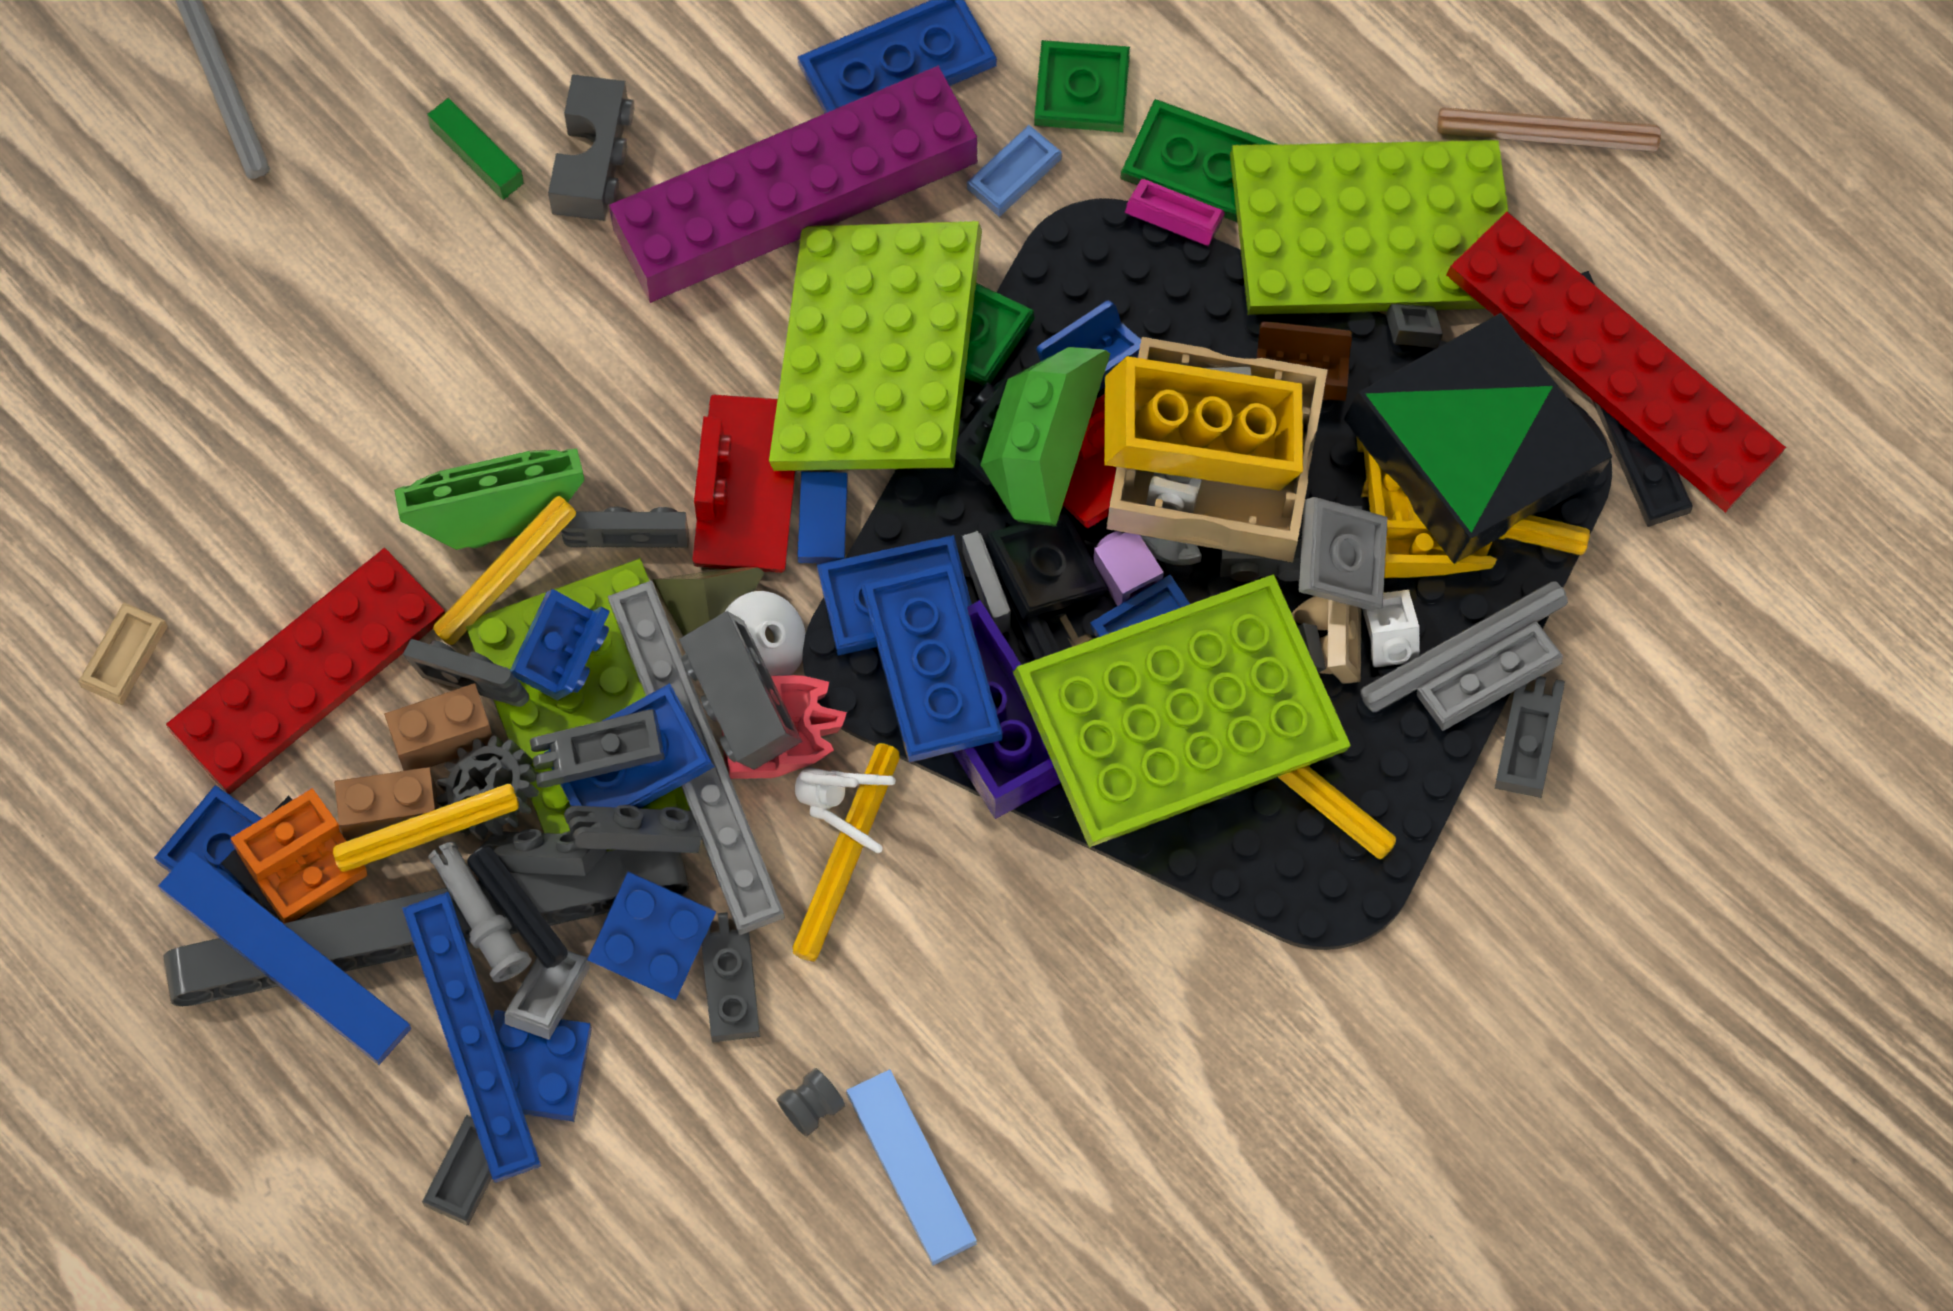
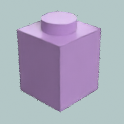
M1116 531L1105 536L1098 543L1097 547L1094 548V563L1117 606L1163 579L1164 572L1140 535L1126 532L1122 534V532Z

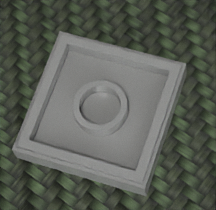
M1317 497L1305 499L1299 592L1370 611L1382 609L1388 517Z

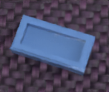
M1028 125L967 181V190L1000 217L1062 160V152L1032 126Z

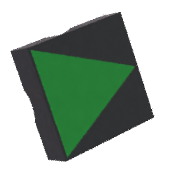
M1502 313L1359 391L1343 418L1380 468L1402 488L1415 514L1454 564L1502 537L1520 520L1532 514L1546 511L1593 484L1613 457Z

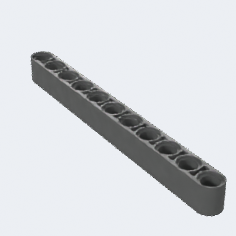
M608 851L586 876L511 873L549 926L608 913L627 871L680 895L685 894L689 890L682 852ZM478 880L480 888L496 915H503L504 918H507L480 880ZM446 887L284 924L337 967L346 972L418 956L402 908L449 892ZM449 892L466 944H471L469 934L472 929ZM510 922V924H511V929L509 930L510 934H516V933H518V931L515 929V927H514V926L512 925V923ZM220 938L174 948L163 955L170 1001L175 1006H193L279 987V985Z

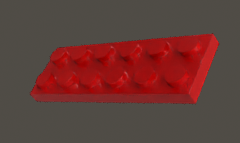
M384 547L166 723V726L170 733L221 789L230 795L402 655L411 639L419 641L433 629L434 624L445 614V610Z

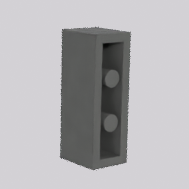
M726 611L679 638L686 653L681 657L682 663L690 677L694 681L699 680L705 693L701 697L702 705L713 721L718 720L724 736L720 738V742L731 761H737L755 770L802 743L799 733L744 620Z

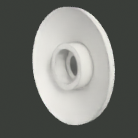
M754 591L735 599L726 608L725 612L729 611L744 620L770 675H792L802 662L806 634L804 624L796 609L783 597L767 591ZM767 627L773 632V643L769 642L765 637Z

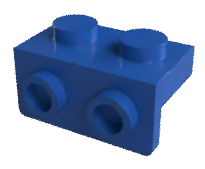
M1107 300L1038 345L1037 353L1041 362L1067 347L1107 350L1110 353V357L1099 391L1105 388V376L1126 356L1138 358L1141 339L1121 323L1116 305Z
M554 589L549 590L543 598L510 671L518 680L557 701L572 692L577 693L589 675L590 668L585 666L591 651L596 652L608 634L609 627L604 625L610 611L602 606L592 611Z

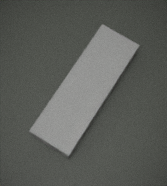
M1535 621L1417 688V697L1442 731L1559 666L1562 664L1563 655L1538 622Z

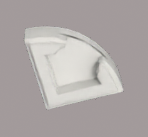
M1140 535L1152 555L1160 561L1172 565H1192L1201 562L1202 555L1197 545Z

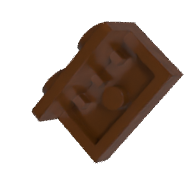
M1262 322L1260 324L1256 359L1265 358L1327 369L1322 400L1346 401L1352 332L1341 329Z

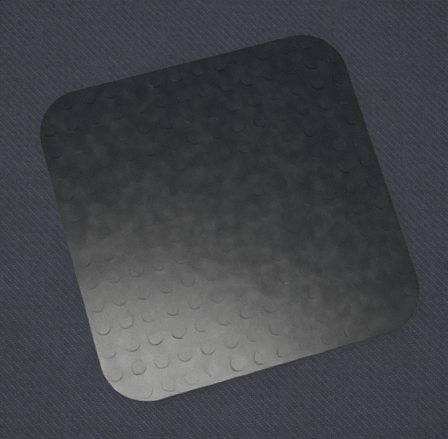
M1098 198L1076 202L1055 211L1035 227L1024 242L997 290V293L1034 310L1035 319L990 385L993 386L1005 378L1009 379L1039 363L1038 345L1107 300L1116 305L1121 323L1140 339L1147 337L1203 347L1235 358L1256 359L1260 324L1262 322L1349 330L1352 332L1346 401L1322 400L1305 499L1317 497L1346 506H1362V510L1370 512L1369 497L1361 498L1362 489L1367 480L1364 452H1358L1356 435L1343 418L1359 391L1436 348L1394 344L1387 317L1380 312L1248 315L1240 249L1216 238H1213L1209 246H1206L1125 213L1128 204L1126 200ZM1441 340L1438 347L1444 345L1447 342ZM966 378L964 380L960 413L964 420L974 409L970 404L971 399L982 387ZM1105 388L1098 392L1097 398L1105 394ZM1569 399L1609 451L1603 433L1596 422L1584 409ZM956 458L954 468L896 469L846 558L954 535L971 604H974L980 599L963 557L962 536L978 531L984 540L989 532L1022 523L1013 519L993 484L985 485ZM1611 459L1593 484L1550 509L1532 514V516L1584 527L1590 530L1591 534L1608 499L1612 482ZM1062 505L1061 512H1068L1094 561V548L1097 547L1098 543L1105 536L1116 532L1115 530L1107 529L1108 516L1087 528ZM1303 514L1298 540L1302 539ZM1509 538L1504 540L1496 539L1492 542L1487 556L1497 559L1492 569L1438 576L1384 578V593L1409 590L1419 624V655L1550 582L1556 581L1564 588L1580 555ZM1197 545L1202 558L1201 562L1192 565H1172L1155 558L1164 572L1163 578L1171 575L1190 604L1267 577L1259 576L1257 579L1247 582L1236 581L1231 577H1220L1219 549ZM992 561V564H993L994 569H995V572H996V571H997V568H996L995 564H994L993 561ZM1275 576L1291 613L1303 602L1314 597L1313 595L1299 592V581H1283L1278 576ZM1107 590L1103 597L1043 615L1060 651L1072 647L1068 640H1071L1060 620L1061 617L1066 614L1078 637L1087 635L1089 638L1095 639L1097 637L1091 630L1090 622L1117 607V604ZM823 597L808 625L802 656L804 676L829 682L827 694L818 700L817 703L822 707L847 712L841 727L843 731L873 746L879 743L892 746L899 750L900 759L908 762L878 648L874 647L837 655ZM1361 608V682L1342 684L1334 674L1319 673L1351 746L1345 752L1308 766L1396 837L1395 846L1383 859L1376 858L1278 777L1089 847L1061 783L1011 810V812L1290 945L1314 950L1341 949L1364 942L1385 929L1403 909L1511 693L1442 731L1417 697V690L1378 712L1370 711L1362 700L1361 689L1403 664L1384 667L1373 666L1371 660V639ZM1011 613L1009 631L1002 633V635L1023 665L1034 660ZM1549 616L1538 621V624L1541 626L1542 629L1544 628ZM1318 630L1319 638L1327 636L1328 630ZM953 752L910 762L931 774L980 796Z

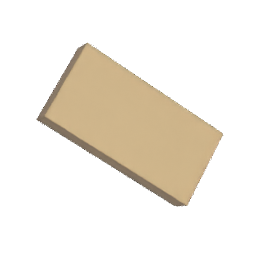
M123 603L78 681L81 688L123 706L168 627L165 620L127 603Z

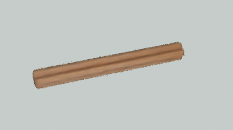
M1444 107L1439 110L1437 119L1438 133L1446 135L1643 151L1658 150L1661 139L1660 127L1654 124Z

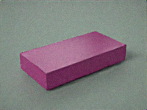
M1141 179L1128 200L1125 213L1206 246H1209L1225 214L1223 210L1145 179Z

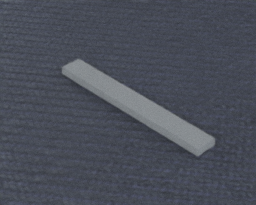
M652 580L608 596L610 607L645 696L670 683L715 766L713 769L685 783L681 788L702 835V842L739 935L785 919L784 912L690 675L682 663L681 652Z

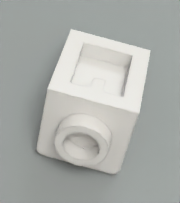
M1154 472L1149 485L1146 505L1155 506L1156 499L1163 500L1162 508L1193 513L1202 479Z
M1409 590L1383 593L1382 609L1370 611L1362 608L1371 639V660L1374 667L1405 664L1419 656V624Z

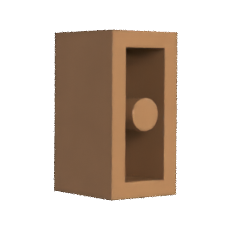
M475 683L384 713L403 771L432 767L459 758L457 750L460 747L469 753L473 750L474 739L478 738L487 746L491 736H493Z
M430 767L334 781L339 827L346 841L439 809L436 800L437 788Z

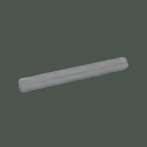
M176 0L246 176L249 179L265 176L270 169L202 1Z
M1556 581L1550 582L1378 678L1361 689L1360 692L1364 704L1370 711L1378 712L1417 690L1421 685L1531 623L1538 622L1558 611L1568 603L1565 590Z

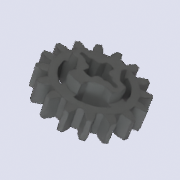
M491 736L487 746L478 738L474 739L473 750L469 753L460 747L457 750L460 760L456 764L446 762L444 765L450 772L449 777L438 779L437 785L446 792L436 798L437 803L444 807L494 788L511 784L519 800V808L516 811L460 830V832L465 836L472 833L479 840H484L488 830L497 837H501L503 835V825L506 823L517 828L519 822L516 815L519 812L530 814L532 809L526 804V800L539 794V791L530 784L536 780V775L539 774L531 766L533 759L512 740L508 739L503 743L497 736Z

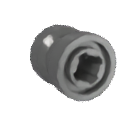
M814 1068L803 1077V1083L797 1089H787L776 1098L780 1108L790 1122L806 1137L819 1128V1119L821 1117L835 1115L845 1107L839 1092L817 1068Z

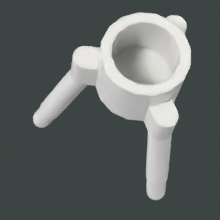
M807 767L802 770L796 779L795 795L800 803L811 805L810 816L825 820L873 852H882L883 847L879 843L832 813L830 808L842 802L845 796V787H856L858 784L894 785L896 779L893 776L844 773L836 770L826 771L814 767Z

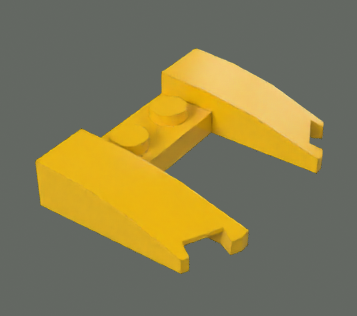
M1356 436L1358 452H1364L1370 512L1388 517L1384 578L1438 576L1493 568L1497 559L1487 556L1492 542L1454 564L1415 514L1402 488L1380 468ZM1508 531L1506 532L1505 535H1503L1502 537H1500V538H1498V539H1503V540H1504L1505 537H1506L1507 534H1508Z

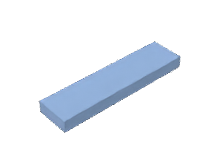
M889 1069L847 1089V1096L932 1266L977 1245V1239L891 1070Z

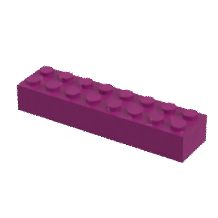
M936 66L610 204L613 231L649 302L652 303L797 241L801 238L802 229L808 226H832L977 164V136L939 66Z

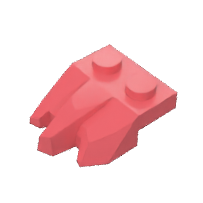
M803 675L771 676L802 743L755 770L737 761H731L723 749L724 763L730 779L780 777L812 765L833 752L832 744L821 738V736L838 733L843 726L847 712L822 707L817 703L818 700L827 694L829 682Z

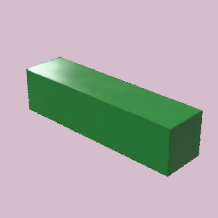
M449 97L427 114L430 128L502 200L506 199L524 184L522 170Z

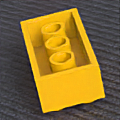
M1126 356L1105 376V465L1280 491L1303 472L1302 383Z

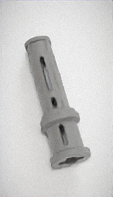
M451 841L442 844L439 848L443 854L439 855L438 851L434 849L428 858L435 866L472 930L469 934L471 944L474 948L481 949L492 968L490 976L494 982L506 981L516 976L531 963L530 956L527 952H521L510 934L511 924L508 919L504 918L503 915H496L460 854L456 843Z

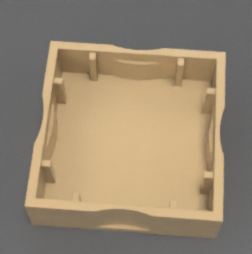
M1142 337L1138 358L1199 368L1251 367V376L1302 383L1303 472L1280 491L1202 479L1193 513L1162 508L1163 500L1156 499L1155 506L1146 505L1149 485L1154 472L1117 467L1109 507L1107 529L1293 562L1299 537L1327 369L1265 358H1235L1222 355L1208 348Z

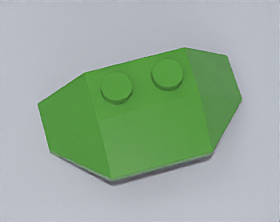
M1067 347L1007 380L980 465L1016 521L1056 526L1110 357V353L1107 350Z
M577 448L566 449L562 452L557 450H533L438 471L416 480L410 486L394 489L400 522L458 550L467 547L480 548L493 541L518 537L556 496H560L569 502L585 479Z

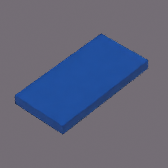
M930 0L798 56V65L825 114L936 66H939L946 81L951 86L996 67L997 58L965 0Z
M954 562L862 583L863 597L908 762L1002 740L1001 727Z

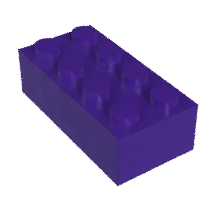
M981 600L968 606L967 610L1001 727L1002 740L953 753L991 814L997 819L1061 782L1013 674L1016 667L1022 664Z

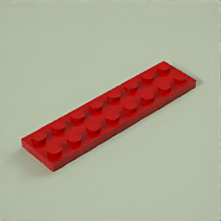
M1504 213L1450 266L1446 275L1492 315L1496 316L1502 313L1526 344L1725 513L1786 449L1780 441L1510 213Z

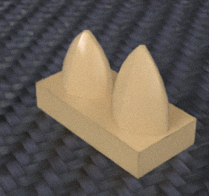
M1317 596L1299 605L1291 613L1295 621L1300 624L1317 625L1318 630H1328V635L1320 638L1326 669L1320 673L1334 674L1342 684L1361 682V608Z

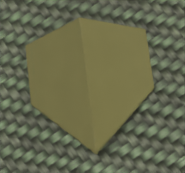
M759 567L731 568L652 580L682 635L685 636L724 613L726 608L738 597L754 592L764 572Z

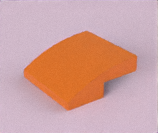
M313 788L230 838L246 868L283 923L297 920L367 876V870L364 865L346 872H342L338 868L333 856V848L338 844L346 842V839L340 832L338 822Z

